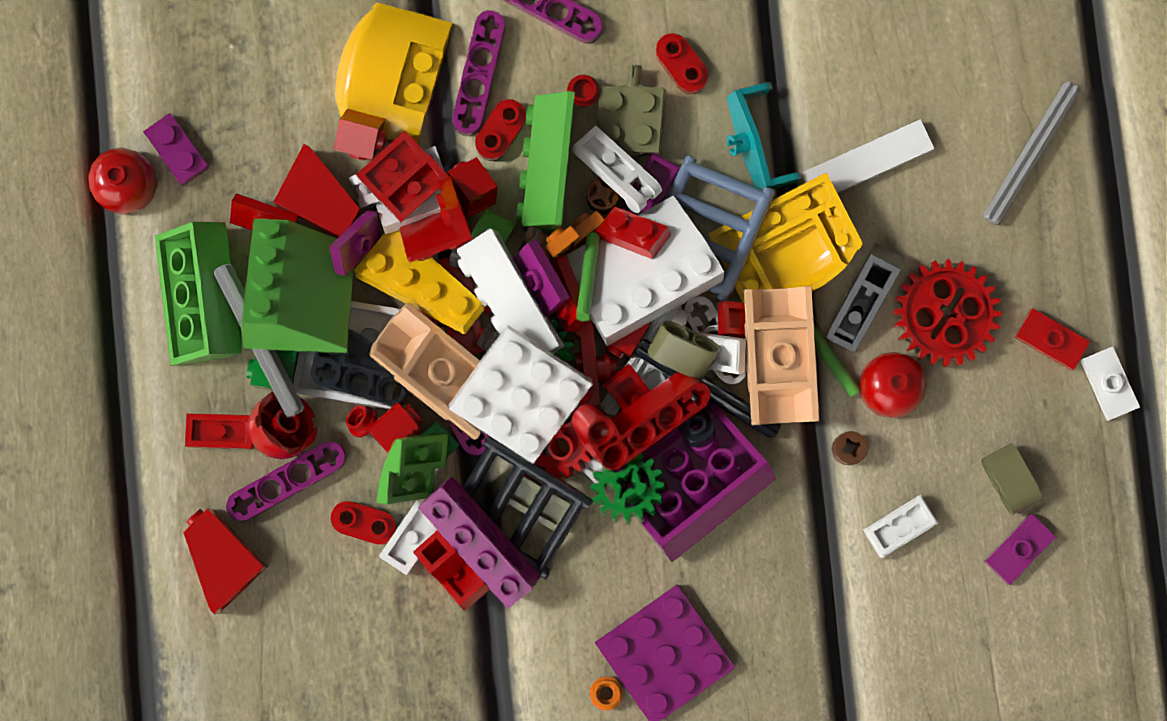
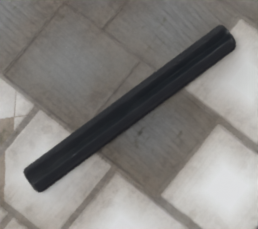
M642 339L634 352L635 355L670 377L678 372L650 357L648 348L652 343L651 341ZM707 376L701 380L710 390L709 401L768 438H774L778 434L781 423L752 425L749 402Z

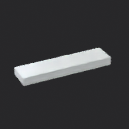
M920 119L802 172L801 176L805 184L827 172L837 193H840L933 151L934 146Z

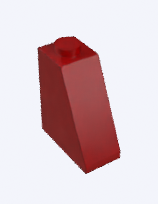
M303 144L273 203L277 208L294 213L302 221L339 238L362 215V212L310 146Z
M207 508L205 511L199 509L186 521L189 527L183 531L209 610L213 614H220L268 566L214 509Z

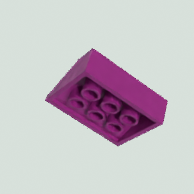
M708 401L704 407L713 419L716 428V435L710 444L704 447H692L685 442L677 428H675L641 452L644 456V463L650 459L654 460L655 467L652 471L661 470L663 477L658 482L664 483L665 491L657 492L662 496L663 502L662 504H652L655 514L651 515L646 511L643 513L644 522L641 523L638 519L637 521L671 562H674L776 480L771 467L764 457L719 407L711 401ZM697 423L692 429L698 430L703 424ZM622 468V469L616 471L615 473L620 472V471H622V470H624V469H626V468ZM642 472L640 481L650 488V480ZM632 482L627 487L621 486L623 494L626 493L628 488L634 489ZM640 502L629 506V508L639 505Z

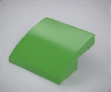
M439 433L396 439L383 466L377 502L388 505L426 499L434 491L435 469L446 467L448 434Z

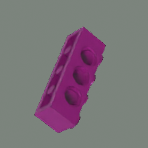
M453 476L449 477L418 506V509L508 609L534 588L541 575Z

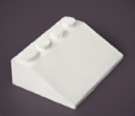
M674 196L639 214L641 217L668 226L671 236L653 259L600 239L590 318L607 346L724 280V271ZM586 244L566 255L579 287L581 285Z

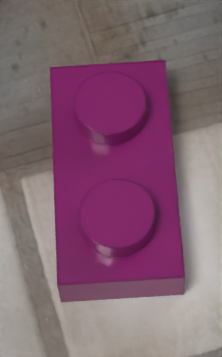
M171 113L143 131L182 186H185L210 168Z

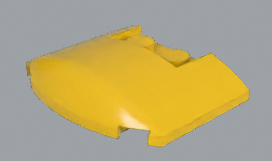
M377 2L371 7L372 10L357 23L344 47L336 78L337 107L340 117L346 109H351L385 118L383 130L388 131L387 140L394 141L401 133L406 131L419 145L453 23Z
M827 172L772 200L735 285V289L743 303H745L744 290L746 289L764 290L811 286L812 292H814L839 275L848 266L857 249H861L863 243ZM753 211L741 216V218L749 221ZM724 225L708 233L712 242L736 251L743 233ZM721 260L727 271L730 263Z

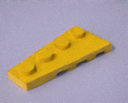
M400 230L388 234L384 233L354 270L356 278L405 304L410 303L422 313L464 335L484 310L482 302L432 257L424 261L408 262Z

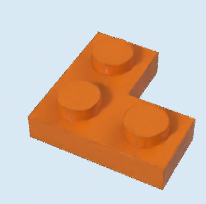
M595 211L592 215H589L587 212L572 223L574 229L571 226L565 231L559 228L546 239L547 245L544 248L550 263L556 257H564L576 250L586 241L589 233H597V228L604 221L598 211Z

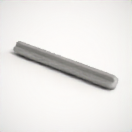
M1066 81L1060 88L984 212L983 217L990 223L997 225L1001 222L1078 96L1080 88L1077 85Z
M225 264L214 271V275L242 328L241 321L245 290L233 266ZM252 349L285 415L292 417L302 412L304 405L276 350Z

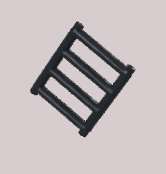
M487 436L483 444L485 450L463 489L473 498L496 456L514 466L486 513L496 524L525 474L543 484L510 541L537 570L541 578L547 579L551 570L548 568L582 510H587L593 504V499L536 463H531L494 438ZM555 491L572 502L536 560L520 550Z

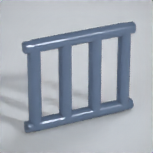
M686 155L667 199L674 196L682 208L743 233L736 251L705 239L716 258L730 263L723 282L708 289V291L717 294L716 298L720 301H728L770 207L775 190L766 187L760 190L696 164V159ZM693 176L757 202L749 221L683 194L690 177Z

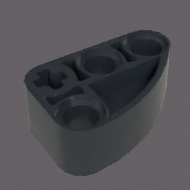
M349 329L347 353L315 352L310 375L312 381L324 390L388 407H393L397 403L403 405L409 396V390L394 379L395 376L370 356L371 347L374 343ZM328 366H332L331 370L336 373L335 377L328 378L325 383L323 382L324 378L320 376V371H326ZM358 374H365L369 379V384L363 391H354L351 386L352 379ZM392 382L400 384L402 388L400 396L394 400L386 399L384 396L385 387Z

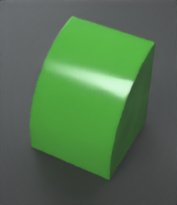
M487 209L472 233V240L489 229H493L499 233L507 246L518 224Z

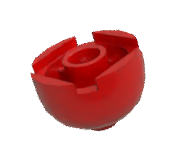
M124 147L109 149L100 154L92 163L88 175L89 189L96 202L109 212L126 215L145 208L153 199L157 188V178L150 161L138 151Z
M898 352L882 353L870 360L861 371L859 382L861 389L859 391L860 397L866 407L877 416L888 418L904 417L916 410L924 399L927 387L925 373L919 363L909 355Z
M274 391L270 392L254 406L248 418V434L252 444L260 453L269 458L284 460L298 456L314 443L317 427L314 429L312 418L315 415L304 399L300 397L304 410L292 417L285 415Z

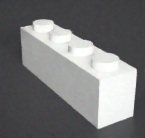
M489 229L457 249L461 257L457 262L467 278L473 277L478 286L474 289L475 294L484 307L489 305L495 315L491 318V321L499 334L502 333L507 325H510L552 354L565 347L550 320L544 315L531 290L527 287L525 279L497 231Z

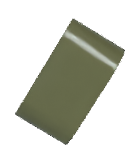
M663 321L648 348V354L655 361L699 380L705 378L720 351L717 343L710 338L673 321Z
M1012 443L981 459L987 476L1003 505L1011 515L1042 499V494L1021 454Z

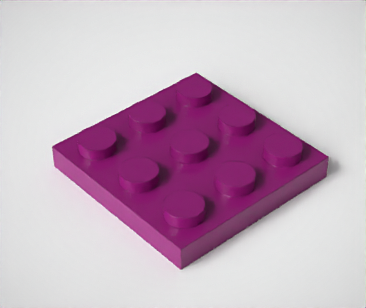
M677 584L594 642L648 721L663 720L735 669Z

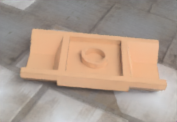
M811 286L744 290L748 391H750L752 425L819 421Z
M407 303L388 322L371 347L370 356L395 376L394 379L442 418L445 420L449 419L474 440L477 439L481 434V430L449 410V404L480 361L410 303Z

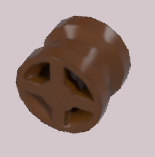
M596 178L587 188L586 200L592 211L606 214L610 213L617 206L619 194L601 178Z
M848 431L835 438L831 450L837 462L850 466L861 462L868 452L867 440L860 433Z

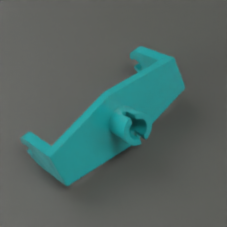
M770 82L734 90L726 97L735 135L727 137V147L734 145V148L728 151L732 156L742 154L753 184L760 190H763L764 187L776 189L788 186L802 179L800 172L773 179L769 175L760 135L745 100L770 92L769 90L773 89Z

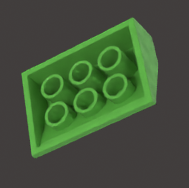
M254 219L241 321L244 349L347 353L354 268L346 276L335 274L329 246L337 238L289 220Z

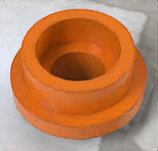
M600 677L591 685L590 699L598 709L612 710L621 703L623 688L619 681L613 677ZM603 687H610L613 691L612 697L608 700L600 696V690Z

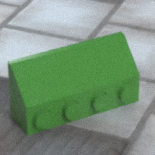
M567 91L536 95L534 105H528L526 125H532L531 138L524 137L523 157L529 158L528 169L521 170L519 189L525 190L524 203L518 202L516 222H522V232L552 234L557 229L563 227L575 92Z
M190 222L155 235L170 365L177 366L219 360L242 354V337L239 332L238 321L214 275V271L220 266L231 264L226 222Z

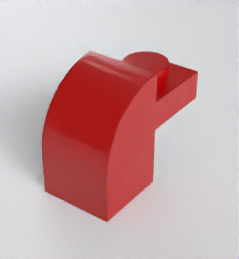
M438 530L413 551L414 555L428 572L446 589L464 611L490 589Z

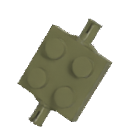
M628 65L627 84L621 86H600L596 126L633 160L644 155H662L666 89L664 87H645L640 85L642 66L635 65L634 67V65Z

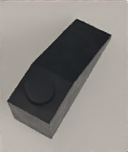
M874 243L825 338L855 353L901 271L904 257Z

